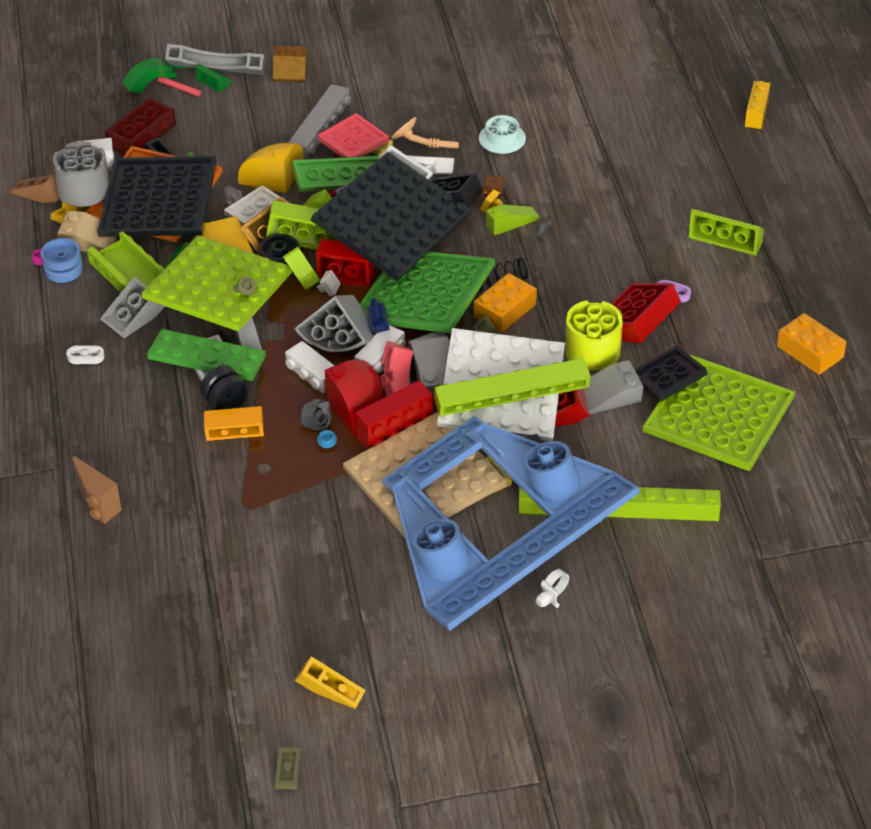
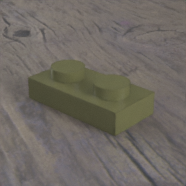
M279 747L275 789L298 790L301 748Z

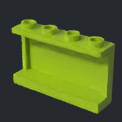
M123 231L119 233L120 240L106 248L97 251L92 246L87 249L88 262L120 293L134 277L148 287L164 270L162 265H158L151 255H148L140 245L133 241L131 236H127Z

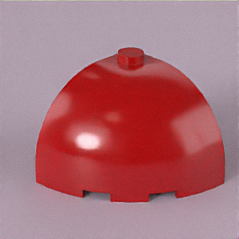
M349 360L325 369L327 402H330L331 408L353 437H356L355 412L383 399V387L378 373L369 362L364 360Z

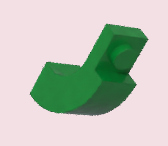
M150 58L135 65L123 79L122 85L130 92L143 93L145 87L153 79L159 77L175 79L177 72L172 69L171 65L163 63L159 58Z

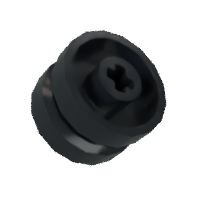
M271 235L260 244V256L288 265L283 256L299 247V244L290 235Z
M224 365L218 366L206 374L201 381L200 394L214 410L240 408L246 401L249 394V386L232 367Z

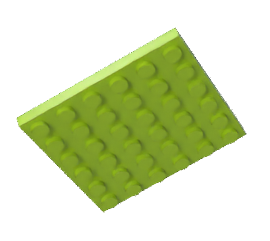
M198 235L142 292V298L239 332L289 277L292 269L283 263L272 261L251 252ZM243 277H250L255 282V290L250 295H242L240 292L236 293L233 286L237 285L238 281Z
M690 355L707 369L708 375L685 387V389L678 391L668 399L659 401L643 425V432L750 472L794 399L795 392Z

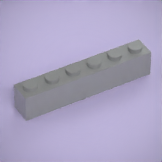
M331 84L290 139L289 143L301 145L304 159L308 160L315 153L318 145L321 144L318 141V134L335 125L346 106L350 104L349 88Z

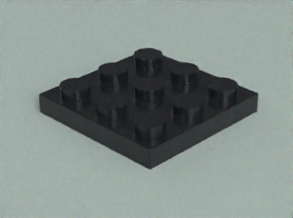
M678 346L671 348L635 369L643 388L660 402L708 375L707 369Z

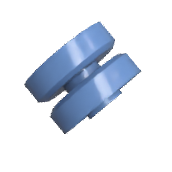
M58 238L47 242L42 247L41 258L44 273L49 280L65 283L81 275L83 262L77 242L68 238Z

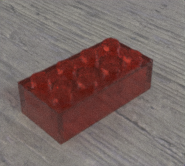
M149 97L106 129L105 137L112 138L113 150L123 155L127 153L131 146L144 149L146 143L157 137L160 138L177 125L175 109Z

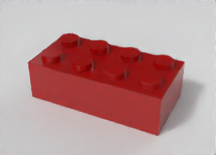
M419 380L355 412L357 440L368 450L433 415V394Z

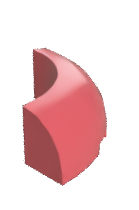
M391 341L386 342L381 363L385 365L384 374L380 376L385 397L410 385V365L414 353L411 349Z

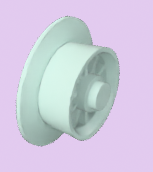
M498 115L490 118L486 122V127L479 134L481 146L490 152L498 154L515 152L526 141L525 133L519 128L518 121L507 115Z

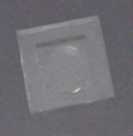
M229 185L224 188L226 202L230 205L242 198L241 192Z

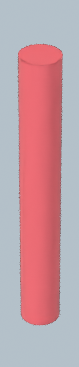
M158 78V82L198 97L201 95V91L168 78Z

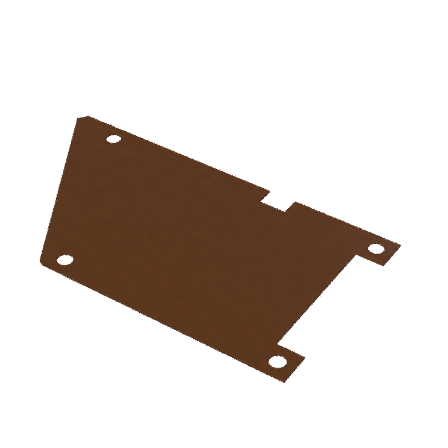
M300 249L305 258L308 259L309 249ZM439 252L448 254L467 255V252ZM312 267L317 274V267ZM375 268V274L370 287L341 283L336 294L329 296L326 291L320 292L317 288L318 285H321L320 281L305 290L294 274L288 277L271 295L267 322L285 323L283 341L264 342L263 350L266 351V357L261 365L255 407L262 406L264 436L251 437L242 496V505L252 510L345 474L347 472L343 468V463L366 451L357 438L353 437L332 408V420L324 430H330L336 435L337 442L333 447L323 448L319 446L317 438L324 430H313L299 422L304 405L314 399H324L327 401L326 392L323 394L318 389H314L309 382L302 379L295 371L290 370L285 363V352L303 341L334 366L345 361L355 360L354 357L365 345L343 352L325 351L305 341L295 328L334 296L354 295L360 304L382 273V270L379 268ZM464 314L455 326L456 329H463ZM371 324L374 336L384 325ZM392 326L404 332L405 347L409 348V341L435 332ZM445 333L450 340L451 333ZM384 370L378 374L379 378L384 374ZM410 377V385L418 381L417 377ZM432 393V394H433V414H434V413L438 412V409H437V406H436V403H435L434 393ZM266 463L271 466V470L266 474H260L256 471V467L259 464Z

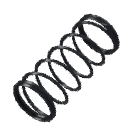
M522 257L516 258L514 263L506 261L504 266L501 263H497L496 268L493 267L496 282L500 280L497 266L500 264L504 269V275L508 274L506 271V264L508 262L513 266L514 276L518 278L515 268L516 260L519 274L523 280H526L528 278V268L525 260ZM521 264L525 271V277L522 273ZM487 276L486 280L488 287L490 288L491 282L489 276Z

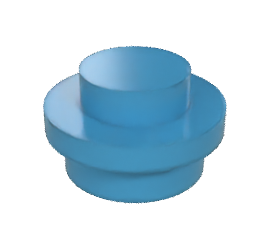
M324 430L319 434L317 442L323 448H330L336 444L337 437L332 431Z

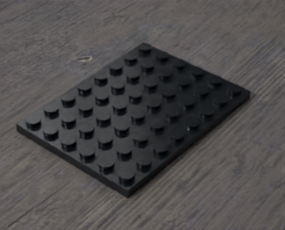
M387 152L315 212L310 221L398 281L469 216L472 209Z

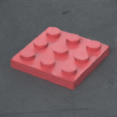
M356 113L318 134V141L342 158L363 157L389 142V136Z

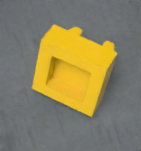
M493 189L485 199L480 210L486 213L487 209L503 204L500 199H497L499 192Z

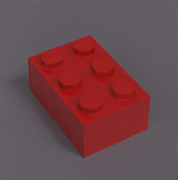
M321 239L316 251L317 276L319 279L323 278L326 271L332 270L340 283L370 287L375 274V265L340 241Z

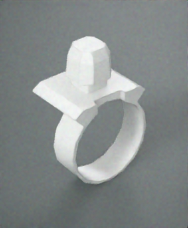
M556 569L546 580H542L541 587L543 592L536 598L537 605L545 607L551 603L558 608L560 604L557 602V596L566 588L569 582V575L561 569ZM559 577H561L558 584L553 588L552 585L554 584V582Z

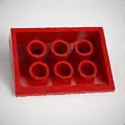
M631 283L611 303L622 315L621 340L636 344L642 343L665 320L666 316L675 310V307L681 301L673 283Z

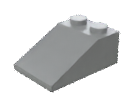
M134 277L100 320L123 338H126L156 318L165 306L143 299L142 292L147 286Z
M447 336L410 342L411 349L414 351L413 359L417 379L431 393H434L435 387L444 383L450 346Z
M629 360L611 364L591 376L589 387L583 388L589 414L642 402L643 385Z

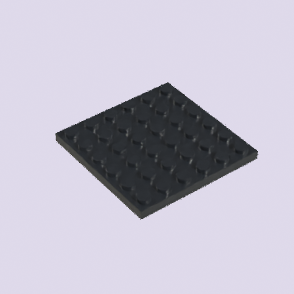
M216 156L115 158L97 231L98 236L120 237L119 233L122 231L127 236L203 235L217 164Z

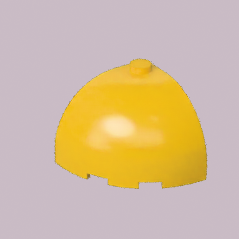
M277 143L257 150L241 165L238 172V183L257 188L263 185L269 190L287 193L295 179L291 166L292 161L304 160L301 145L296 143Z

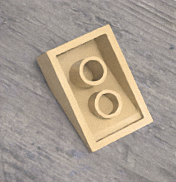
M67 210L57 233L58 238H68L77 242L82 252H87V249L92 246L97 251H100L118 240V237H99L97 231L100 219L79 211Z

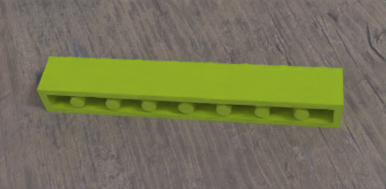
M584 358L571 359L566 362H555L550 365L535 366L525 370L519 369L504 374L498 373L494 376L479 377L474 380H462L448 385L442 384L435 387L434 399L439 416L442 417L588 388L591 376Z

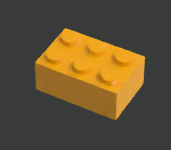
M508 273L474 300V318L480 320L484 315L490 317L496 331L503 333L536 305L537 288Z
M803 313L779 330L777 346L820 375L844 358L847 341Z

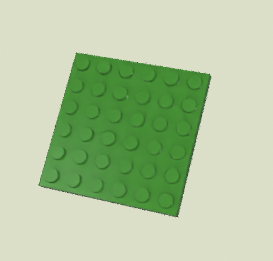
M429 252L398 281L382 271L360 303V306L371 324H387L395 327L451 333L452 328H455L495 266L494 258Z

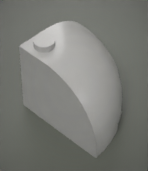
M354 295L334 296L295 328L297 333L309 344L330 352H343L359 348L370 342L374 337L370 320Z

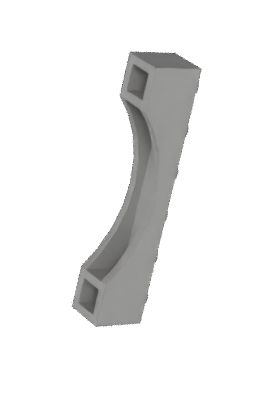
M167 44L165 60L169 65L195 68V66L201 64L210 70L264 75L266 61L264 54L215 53L174 44Z

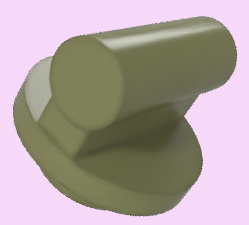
M243 277L238 281L237 285L233 286L236 293L240 292L242 295H250L255 290V282L250 277Z

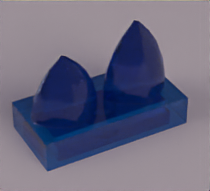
M372 298L370 306L367 307L371 333L376 334L390 330L385 303H379L376 299Z

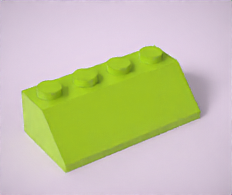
M272 200L265 238L275 234H286L294 237L299 247L317 250L321 239L338 241V239L310 221L312 215L319 209Z
M695 209L691 210L688 238L757 255L763 242L764 229L762 227Z

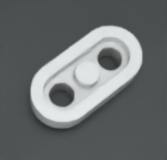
M72 346L66 352L67 359L72 364H98L105 357L104 350L100 346Z

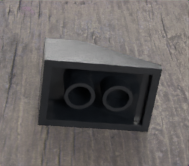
M476 173L434 178L431 181L469 208L483 192Z

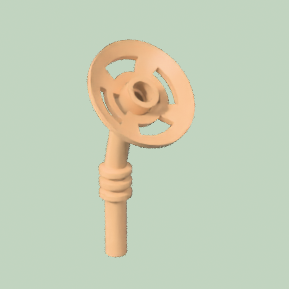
M416 117L407 122L390 138L395 140L404 136L405 139L407 138L408 140L429 146V148H459V142L441 141L440 139L436 140V138L433 140L432 138L426 139L412 134L411 129L416 122Z

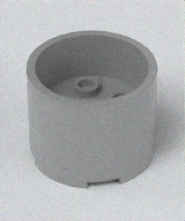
M80 141L66 144L64 149L54 153L53 165L57 194L61 201L71 206L84 207L97 204L106 198L109 179L106 154L102 147L98 148L92 146L91 142Z

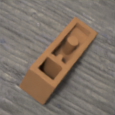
M54 174L21 180L10 190L12 194L41 203H54L60 199L57 194Z

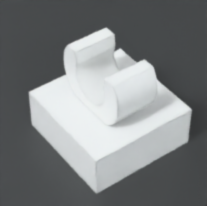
M329 270L320 279L321 285H318L317 288L320 292L326 291L329 296H333L336 294L341 283L333 271Z

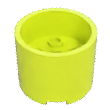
M587 300L571 307L567 313L565 355L568 361L584 358L589 371H601L609 365L616 363L621 353L623 322L620 311L605 301H602V303H589Z

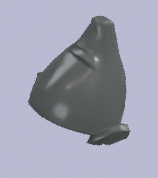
M314 399L306 403L301 410L299 422L313 430L321 431L326 429L332 420L330 402L324 399Z

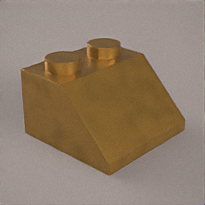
M275 46L273 82H305L308 68L307 47Z

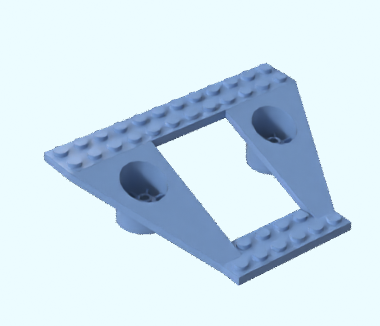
M475 416L382 479L383 485L392 491L395 497L426 613L449 631L640 493L637 485L616 472L572 456L569 447L565 443L559 441L538 443L487 424ZM479 449H482L549 516V518L490 560L465 537L457 523L448 519L421 491Z

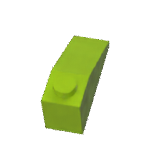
M501 204L486 210V226L494 236L540 220L537 212L528 206Z

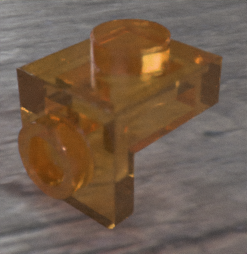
M486 176V183L483 185L485 197L493 189L499 192L498 197H502L503 176Z

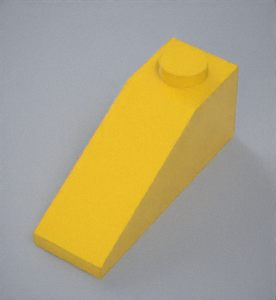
M312 656L304 663L295 679L297 683L310 691L353 709L357 707L366 691Z

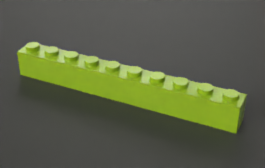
M639 487V494L607 516L719 521L721 507L720 490ZM519 488L520 514H546Z

